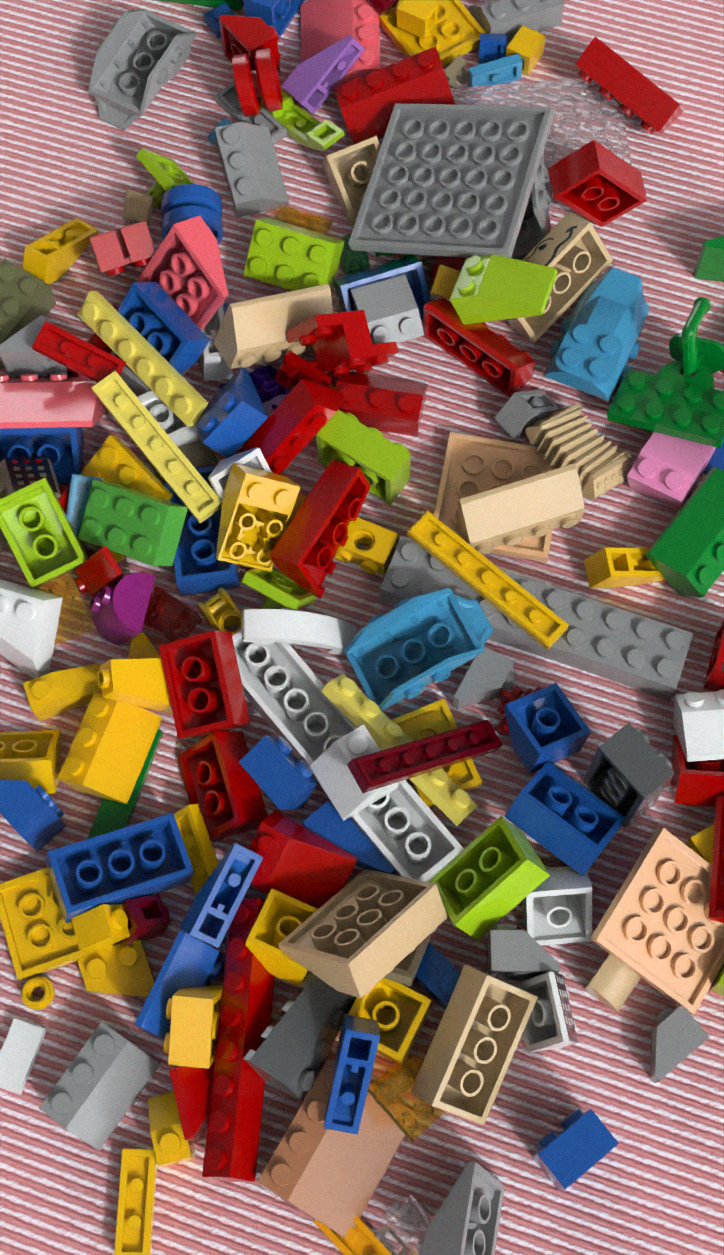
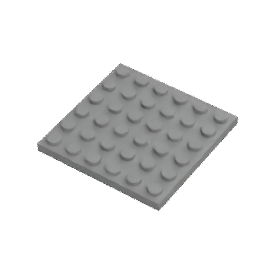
M395 103L348 243L353 251L462 258L490 254L511 258L553 121L554 112L552 107Z

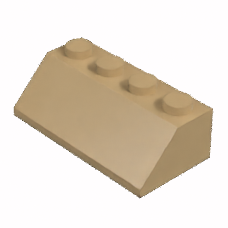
M328 284L229 304L214 340V344L228 368H246L252 364L264 361L272 362L277 358L285 357V354L290 350L297 355L314 350L313 344L300 346V342L288 343L285 332L315 315L333 313L331 288Z
M570 464L459 499L456 525L462 539L482 555L493 551L495 547L505 544L506 546H513L520 543L523 538L533 535L541 537L548 534L552 529L561 526L563 528H570L578 524L582 519L585 506L576 464Z

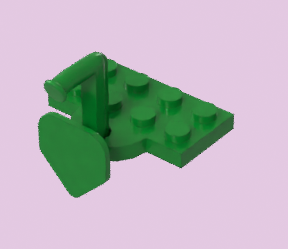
M698 297L694 301V307L682 329V334H674L671 337L669 351L670 356L675 361L663 366L657 375L628 369L608 409L607 419L609 421L717 448L722 447L724 442V391L714 389L712 374L724 369V346L716 341L698 337V327L705 313L711 308V303L707 298Z

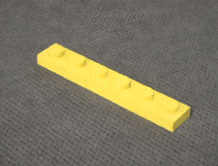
M89 291L78 316L126 362V365L187 427L195 426L207 407L208 402L98 291Z
M116 371L91 388L93 393L181 502L188 507V510L199 524L222 508V500Z
M344 673L328 682L321 692L357 728L364 724L380 750L412 742L402 732L400 726L392 722L380 710L379 706L370 700L357 687L356 683ZM442 768L410 778L456 826L478 807L471 800L469 794L461 790Z

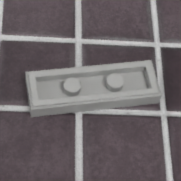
M234 81L214 95L215 102L236 122H245L269 128L273 146L287 136V129L262 106L259 115L244 116Z

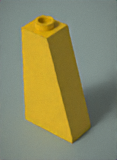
M161 658L110 659L100 665L97 682L98 686L102 688L103 697L173 715Z

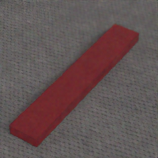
M483 720L354 758L347 766L362 793H366L495 752L503 745L489 721Z

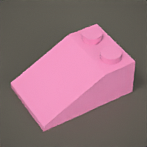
M654 432L640 451L627 475L628 486L680 510L691 496L717 447Z

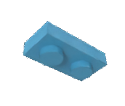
M520 54L504 56L498 60L470 67L467 84L470 93L473 94L521 80L523 61Z

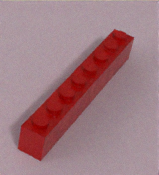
M259 898L242 900L229 926L202 1177L227 1182H255L265 1081L243 1058L250 1049L257 1051L264 1042L261 1039V1035L271 1023L275 976L265 969L245 945L265 903L264 900Z

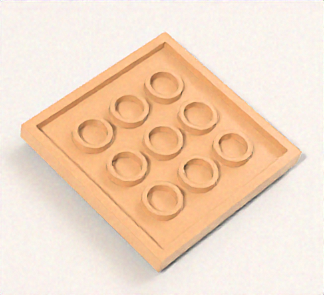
M450 432L434 516L461 537L456 525L459 499L558 469V465L550 466L551 458L543 459L546 450L537 451V446ZM553 529L541 537L533 535L523 538L520 543L513 546H506L505 544L495 547L490 553L547 563Z
M657 827L590 939L678 1006L683 1005L689 1013L695 1014L724 963V923L708 918L712 865L665 828Z

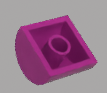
M143 572L132 573L111 587L105 585L101 594H93L89 610L93 611L94 625L104 639L121 646L141 634L155 580L154 575Z

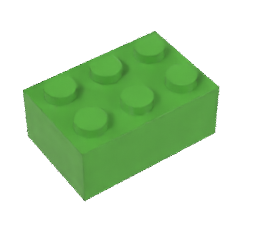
M93 480L78 539L102 548L107 546L108 550L152 566H173L188 507L116 482Z

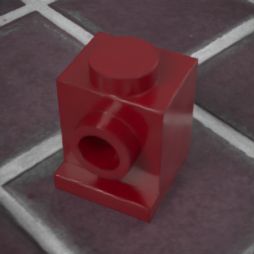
M159 894L127 899L122 904L123 911L128 918L127 926L130 937L123 939L125 946L132 945L134 941L162 936L171 922L169 911L164 906Z

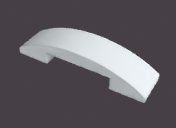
M248 609L242 611V641L272 645L277 641L326 648L327 653L346 656L344 649L356 636V626L322 614L283 609Z

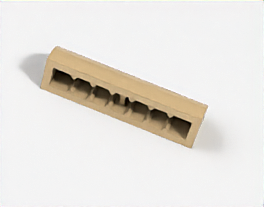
M608 954L584 990L618 1013L641 977L611 954Z

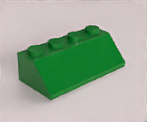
M713 467L645 554L679 596L704 597L724 570V471L718 467Z

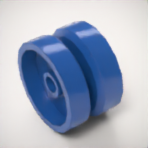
M183 184L173 187L164 193L161 199V235L163 240L174 224L201 216L216 237L218 245L223 238L222 200L215 190L203 185Z

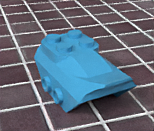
M612 267L591 283L581 294L571 317L565 316L560 328V332L563 334L560 340L555 338L551 346L549 355H552V358L545 370L544 377L609 401L618 383L623 381L628 369L631 368L627 366L629 359L635 360L641 346L637 340L650 308L644 299L640 277Z
M446 588L412 599H403L394 606V610L385 615L379 614L372 617L368 621V625L360 629L344 649V652L366 695L379 706L381 711L404 698L411 699L418 696L424 691V686L433 681L434 683L444 681L450 677V671L485 652L483 647L489 636L494 632V629L477 600L461 598L455 595L450 588Z

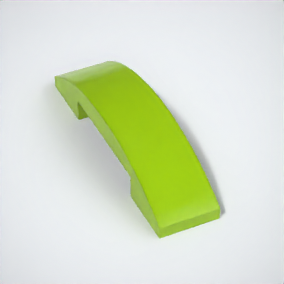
M281 88L283 109L269 113L287 129V134L294 140L311 149L324 151L345 135L344 130L329 120L325 119L323 122H320L295 105L292 95ZM260 96V98H261V106H262L265 110H267V109L265 108V106H264L262 97Z

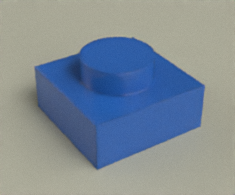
M226 2L203 14L204 22L217 38L221 37L219 17L221 15L236 16Z
M480 34L478 64L498 60L506 55V34Z

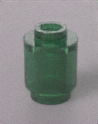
M351 234L345 235L341 239L345 241L340 258L342 271L345 275L370 269L368 252L353 251L348 243Z

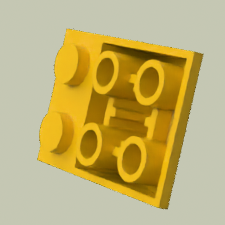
M233 463L223 493L216 559L272 572L274 562L269 557V554L287 528L300 486L287 476Z

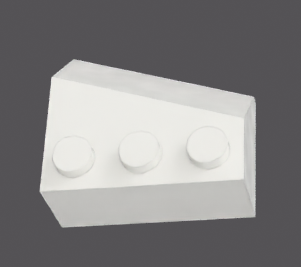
M0 579V655L33 679L46 675L50 671L63 597Z

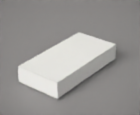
M16 1018L13 1019L0 1051V1088L19 1095L22 1094L46 1034V1029Z

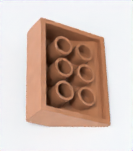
M329 1057L257 1182L269 1192L345 1238L349 1228H355L356 1225L353 1223L355 1216L357 1215L360 1218L416 1114L369 1083L358 1135L325 1129L323 1125L335 1060Z

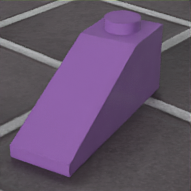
M348 35L298 64L294 71L289 74L282 87L314 114L365 49L351 35Z

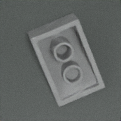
M469 1161L426 1229L424 1243L420 1247L419 1255H494L505 1185L477 1162Z

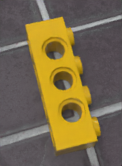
M298 493L288 525L307 496ZM357 517L356 521L349 522L347 534L349 537L344 547H338L334 558L343 563L352 562L357 564L363 571L375 575L378 573L385 576L397 548L399 534ZM360 543L370 545L366 550H360L356 546Z

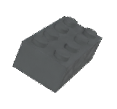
M627 723L598 747L583 780L596 797L626 818L622 824L625 829L655 804L675 774L669 759L662 753L657 754L649 745L650 741L647 735L640 728H634L630 723Z

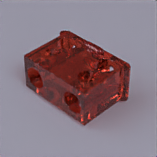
M155 587L153 589L154 594L149 600L144 624L170 642L188 638L196 625L202 623L199 614L160 587Z

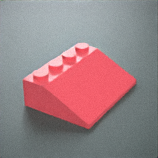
M309 0L301 4V63L346 36L351 35L365 51L338 85L380 69L379 13L370 0Z
M201 216L174 224L136 281L157 282L201 330L204 329L228 296L217 239Z
M36 373L21 374L19 379H9V374H0V429L93 427L107 412V409L91 389L97 382L81 374H78L79 377L67 378V373L49 374L50 378H38Z

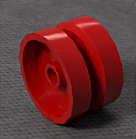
M271 48L255 52V70L251 58L246 53L232 56L235 88L245 117L260 114V96L265 108L269 112L283 109L281 86Z

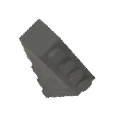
M309 972L299 985L300 995L297 999L288 1000L281 1009L282 1018L274 1028L268 1026L263 1032L261 1039L264 1042L258 1050L250 1049L243 1058L269 1086L301 1101L305 1093L313 1086L315 1075L322 1062L329 1057L332 1044L339 1031H341L344 1015H348L357 998L336 991L312 972Z

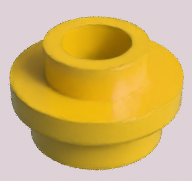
M42 976L30 978L25 982L21 990L23 1003L33 1010L45 1009L52 1003L55 996L52 982ZM37 988H43V997L36 1000L33 996L34 991Z

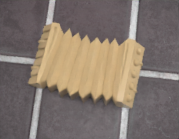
M579 403L554 411L550 416L538 420L535 424L526 428V435L531 445L540 443L537 451L546 450L543 459L551 458L550 466L558 465V468L570 464H576L580 485H582V496L590 500L604 495L611 488L622 484L627 479V475L632 468V456L627 451L616 453L617 445L610 447L612 440L604 442L605 435L596 436L598 428L591 429L593 422L585 423L588 415L580 417L583 407Z

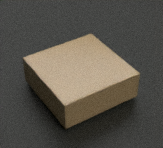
M127 190L122 218L134 222L146 221L147 225L151 224L155 196Z

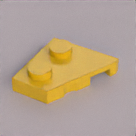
M142 940L134 941L129 946H125L123 942L77 960L86 990L89 993H107L118 996L147 998L155 983Z

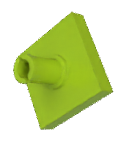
M141 148L136 155L139 161L157 180L146 193L155 196L154 207L158 208L164 193L169 189L183 184H195L171 158L145 148Z
M257 568L246 571L242 583L266 595L261 609H281L282 605L296 611L314 604L317 598L274 568L272 572Z

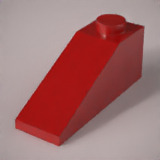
M104 546L76 569L78 577L74 581L83 595L89 592L92 597L95 593H101L105 585L111 587L121 580L123 572L107 546Z

